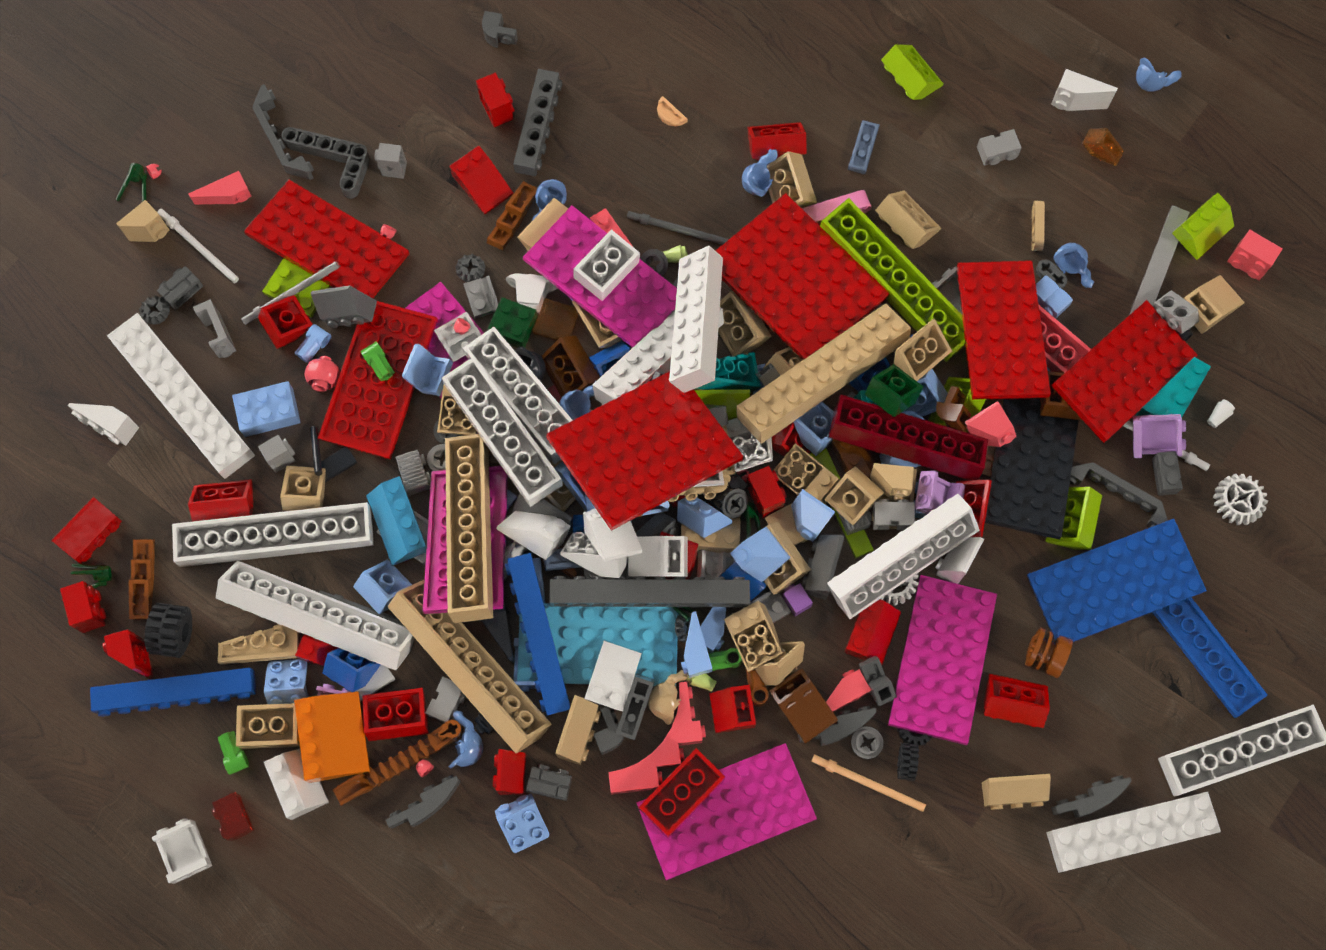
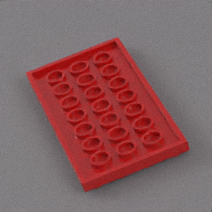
M291 180L285 183L244 230L245 235L311 275L337 261L340 268L320 280L333 288L350 285L371 298L377 295L409 255L408 249L386 238L384 235L382 237L379 232Z
M1033 262L957 263L972 400L1050 397L1051 392Z
M1146 300L1051 386L1104 443L1147 404L1189 361L1198 355Z
M377 301L372 322H366L362 325L357 324L318 436L319 440L391 460L415 389L413 385L402 377V374L415 344H420L428 350L438 320L437 317ZM376 341L384 351L385 358L395 372L388 380L380 381L372 366H369L360 352Z

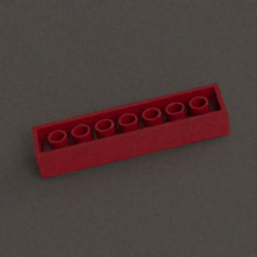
M840 395L834 408L829 438L968 480H978L985 469L988 439L904 413L893 417L880 406Z

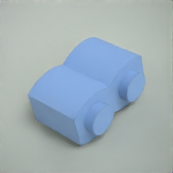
M1045 275L1036 283L1038 304L1055 319L1071 305L1073 299L1048 276Z

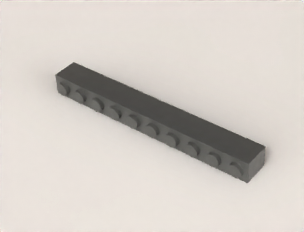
M556 576L554 579H550V607H747L750 605V580H745L744 577H734L733 580H725V577H714L713 580H705V577H694L693 580H685V577H674V580H666L665 577H654V580H646V577H634V580H626V577L620 576V578L611 580L601 576L594 577V579H586L583 576L566 579L564 576Z

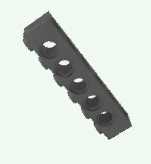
M538 69L513 164L515 173L536 176L537 171L541 170V155L545 154L546 151L545 139L549 138L550 135L549 123L554 120L553 108L558 104L557 92L561 91L562 88L559 72ZM529 153L534 154L533 156H527Z

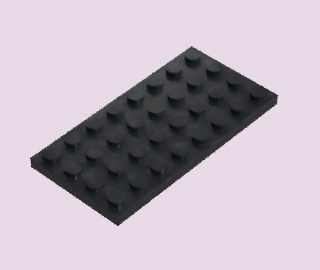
M1041 398L1003 399L1002 408L1014 427L1016 438L1008 444L995 447L990 475L992 482L985 523L1060 540L1063 532L1079 420L1040 415Z

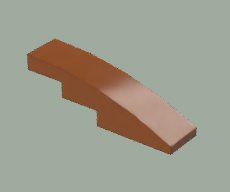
M524 181L521 183L507 202L505 211L496 221V227L488 236L487 244L502 251L504 250L535 199L536 187Z
M155 539L133 540V559L131 560V579L129 580V619H148L151 611L154 585Z

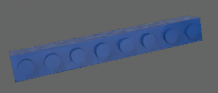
M528 553L509 558L505 568L507 575L512 576L513 583H510L512 595L516 594L518 602L515 603L517 614L522 615L523 622H520L522 634L526 633L528 641H525L527 653L532 654L533 660L529 662L532 673L536 672L538 680H535L536 690L541 692L543 700H539L542 712L546 711L547 715L570 710V703L532 555Z
M251 668L90 687L91 711L98 714V716H110V712L128 714L131 713L130 710L138 709L141 712L150 711V707L168 709L170 705L178 704L180 707L190 706V702L208 704L210 700L214 699L224 702L230 701L231 697L248 699L250 695L256 694L255 671Z

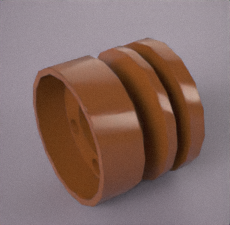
M1040 627L1032 637L1027 648L1025 666L1031 667L1036 660L1035 670H1039L1044 663L1046 664L1045 674L1059 678L1069 658L1073 640L1059 635L1055 642H1053V632L1049 631L1044 638L1046 630Z

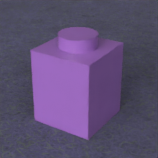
M800 583L796 586L792 584L784 589L785 593H783L782 598L794 617L812 606L813 602Z

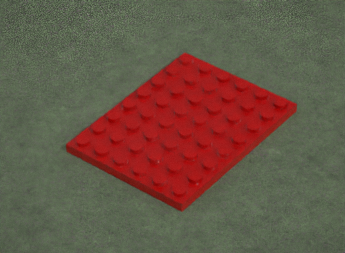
M786 193L715 250L723 257L722 280L802 360L861 321L890 294Z
M670 371L546 435L547 440L611 531L743 459L742 453L695 390L683 393L669 382Z

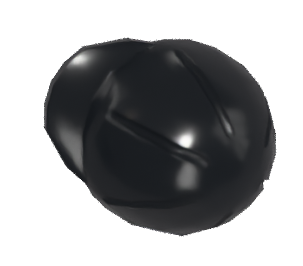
M518 347L516 349L517 355L538 380L541 381L546 373V365L542 356L536 352L528 351L524 347Z

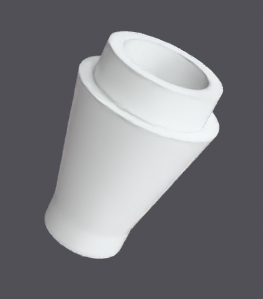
M1224 399L1218 402L1210 418L1207 420L1208 424L1217 428L1219 424L1233 414L1235 407Z

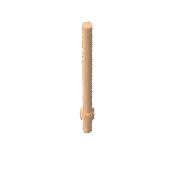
M815 754L811 762L826 768L825 770L828 772L838 773L923 812L926 804L837 765L836 761L826 760Z

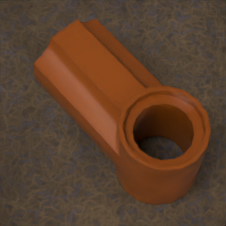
M745 669L753 705L762 707L769 698L766 685L756 669L750 672ZM761 692L764 694L765 699L763 701H756L754 694Z

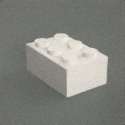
M611 229L574 268V279L603 301L639 263L640 252Z

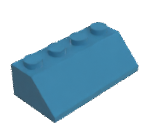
M400 476L381 483L366 495L392 566L426 553L427 545Z

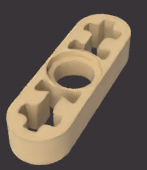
M1034 201L1032 206V251H1043L1044 201Z

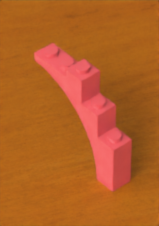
M687 682L679 683L680 705H678L673 725L663 742L640 762L625 769L609 772L611 795L657 789L659 784L663 783L662 772H657V769L679 766L681 761L684 760L683 748H679V746L702 743V738L706 737L705 726H701L700 720L692 721L695 718L694 706L690 707L689 699H693L692 687H688Z

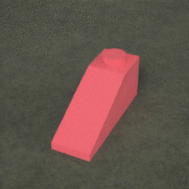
M239 171L188 193L195 205L236 204L252 197Z
M852 669L844 673V678H842L826 701L833 713L871 692L860 669L855 672Z

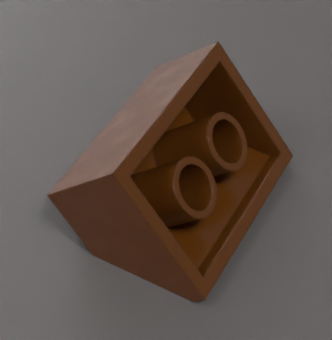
M576 335L560 337L542 355L546 371L561 398L569 391H584L586 387L593 385L600 378Z
M832 439L830 446L844 474L856 466L870 479L874 463L882 464L877 452Z

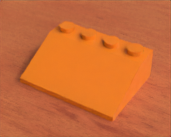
M359 692L320 695L294 700L304 780L306 782L314 783L370 772Z

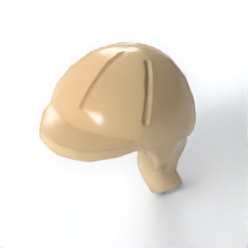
M683 670L676 674H671L665 682L657 684L652 689L648 700L650 711L667 725L673 723L674 710L680 705L679 701H681V699H677L678 692L675 683L685 681L688 678V673L684 674Z

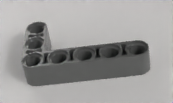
M288 127L283 130L282 138L288 149L346 163L340 179V188L343 195L348 199H353L359 194L370 162L367 148L364 145L294 127Z

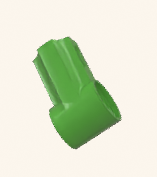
M377 341L360 351L369 366H372L380 381L388 380L395 373Z
M736 648L708 654L712 671L737 668L742 663V658ZM732 653L739 656V660L735 663L728 661V656Z
M227 732L219 736L218 741L224 755L223 763L227 773L231 775L249 767L246 754L243 750L236 747V732Z

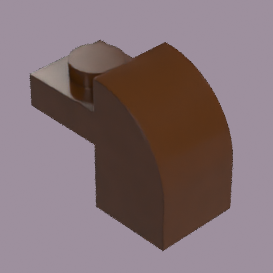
M951 386L944 402H937L936 412L947 427L965 431V421L970 419L972 415L963 405L966 396L958 387Z

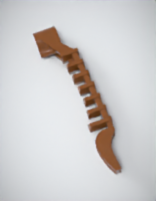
M448 720L435 731L428 734V738L422 741L420 739L418 744L408 746V749L404 752H398L399 755L393 758L389 757V760L385 763H378V767L374 769L370 767V772L357 774L332 789L340 805L342 806L356 797L373 790L376 786H381L383 782L391 780L390 778L396 775H400L404 770H408L411 766L418 764L420 760L429 758L430 755L438 753L441 749L459 739L462 734L459 722ZM449 727L456 728V733L452 734L449 732Z

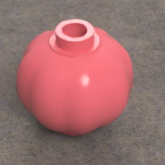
M328 356L313 359L308 363L304 372L307 383L312 386L313 390L318 392H325L335 387L340 375L339 367Z

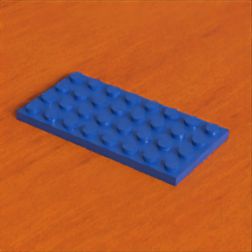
M1175 519L1027 574L1048 627L1053 632L1054 641L1059 635H1062L1075 642L1207 591Z

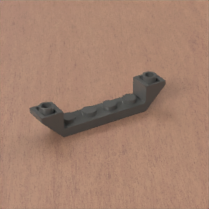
M265 84L261 85L252 108L285 172L309 180L314 179L311 173L314 169L310 161L306 162L303 156L292 160L289 153H284L283 149L285 146L281 138H276L275 135L278 133L274 125H269L268 123L270 117L267 111L276 107L273 102L276 98L271 89L267 90Z
M1092 462L1072 467L1070 485L1078 486L1085 475H1088L1090 480L1106 485L1109 491L1118 492L1123 495L1125 500L1129 502L1134 501L1139 504L1140 508L1144 511L1153 512L1146 526L1153 527L1168 521L1162 501Z

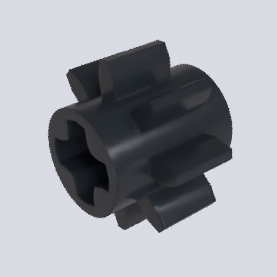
M481 713L474 720L477 723L475 728L481 735L485 732L487 735H490L495 731Z

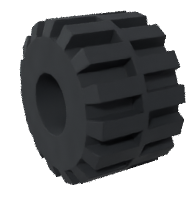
M156 603L152 607L145 627V646L148 654L176 658L184 655L192 633V614L189 607L165 603Z

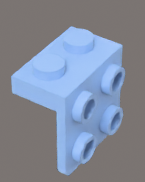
M415 344L402 377L421 393L440 396L444 385L442 377L450 373L454 362L447 358L435 357L420 344Z
M293 659L271 661L267 664L264 685L267 704L294 703V700L309 697L305 686L307 661Z
M531 793L521 795L516 801L503 804L495 810L498 823L512 852L517 853L549 837V831Z

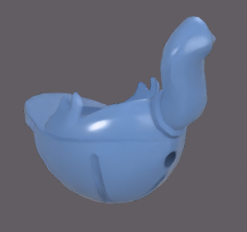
M1141 58L1136 72V80L1140 88L1147 92H1154L1162 89L1164 86H1170L1179 80L1182 73L1181 71H1173L1169 76L1165 77L1167 73L1164 71L1161 73L1156 72L1147 58Z
M769 149L768 153L759 159V162L746 167L742 174V185L746 192L761 197L766 194L773 179L770 180L767 164L777 159L776 149Z
M551 179L543 181L538 186L535 198L539 212L534 215L532 221L553 198L564 205L567 192L563 183Z
M1067 243L1061 246L1054 254L1056 265L1063 273L1066 271L1070 274H1081L1082 286L1092 288L1095 281L1091 279V272L1087 268V251L1076 243Z
M593 385L586 387L584 391H569L561 398L559 405L572 420L590 412V397L594 396Z
M455 711L453 714L454 719L464 727L462 740L455 742L458 744L455 745L458 757L448 766L450 769L455 765L460 767L473 765L481 758L483 753L481 737L475 732L473 723L466 719L461 711Z

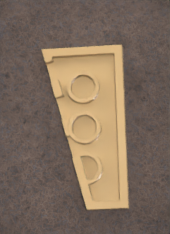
M278 624L273 626L274 628L264 631L259 630L252 635L240 636L218 643V663L222 665L297 658L295 654L299 647V632Z

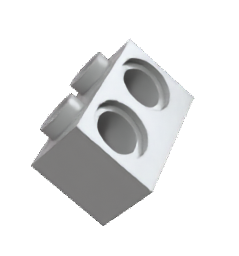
M1172 290L1154 302L1156 312L1160 314L1161 318L1165 319L1173 330H1177L1181 334L1199 322L1198 308Z

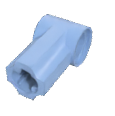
M316 324L312 325L306 333V339L295 351V355L305 363H309L318 350L324 348L329 343L331 334Z

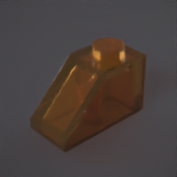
M1108 128L1089 129L1082 142L1090 155L1114 166L1118 165L1124 152Z

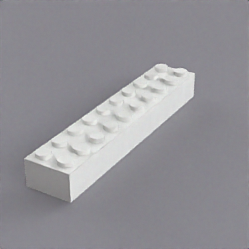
M138 313L107 335L224 479L255 456Z
M368 503L172 524L173 561L179 567L374 546L372 512Z
M238 560L218 579L216 599L387 668L397 670L412 650L414 637L406 627Z

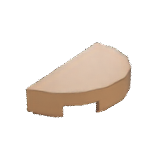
M661 97L658 102L657 112L662 122L670 126H681L688 122V119L665 97Z

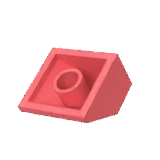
M998 401L965 421L968 433L988 439V446L1001 447L1016 438L1014 427Z

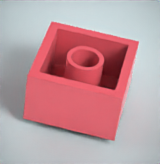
M1249 230L1238 243L1227 262L1234 268L1246 272L1251 278L1260 280L1272 267L1283 248Z

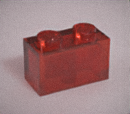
M233 792L212 802L214 807L212 813L216 820L219 819L221 824L219 830L224 839L234 841L254 831L239 793Z

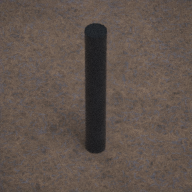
M312 426L310 433L314 473L316 476L322 475L318 427Z

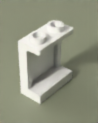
M187 818L176 822V826L170 829L166 827L156 832L157 835L152 837V840L158 845L166 866L168 883L175 884L212 866L196 822Z

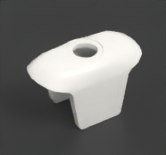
M515 273L506 277L507 283L516 289L517 302L536 309L537 313H541L547 294L557 289L544 276Z

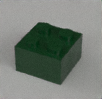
M501 297L487 331L495 327L510 346L525 348L538 319L537 311L531 307Z
M894 364L872 377L864 395L888 414L895 417L916 403L924 386Z

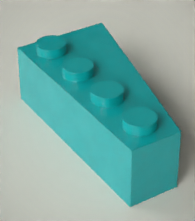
M755 352L746 355L740 354L734 357L716 358L715 381L696 389H750V393L757 390L761 386L760 380L755 375L758 373Z
M1194 357L1141 408L1136 416L1181 414L1182 418L1211 366Z

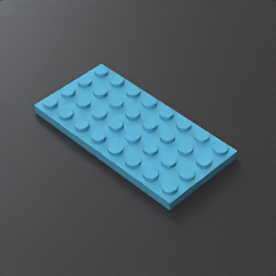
M544 603L565 684L590 683L604 641L642 653L636 674L654 679L653 686L665 682L668 676L677 673L678 638L675 632V622L678 613L672 607H550V603ZM520 614L517 681L535 682L538 678L536 672L532 673L529 661H532L533 658L531 653H527L525 641H528L526 633L522 634L520 622H523Z

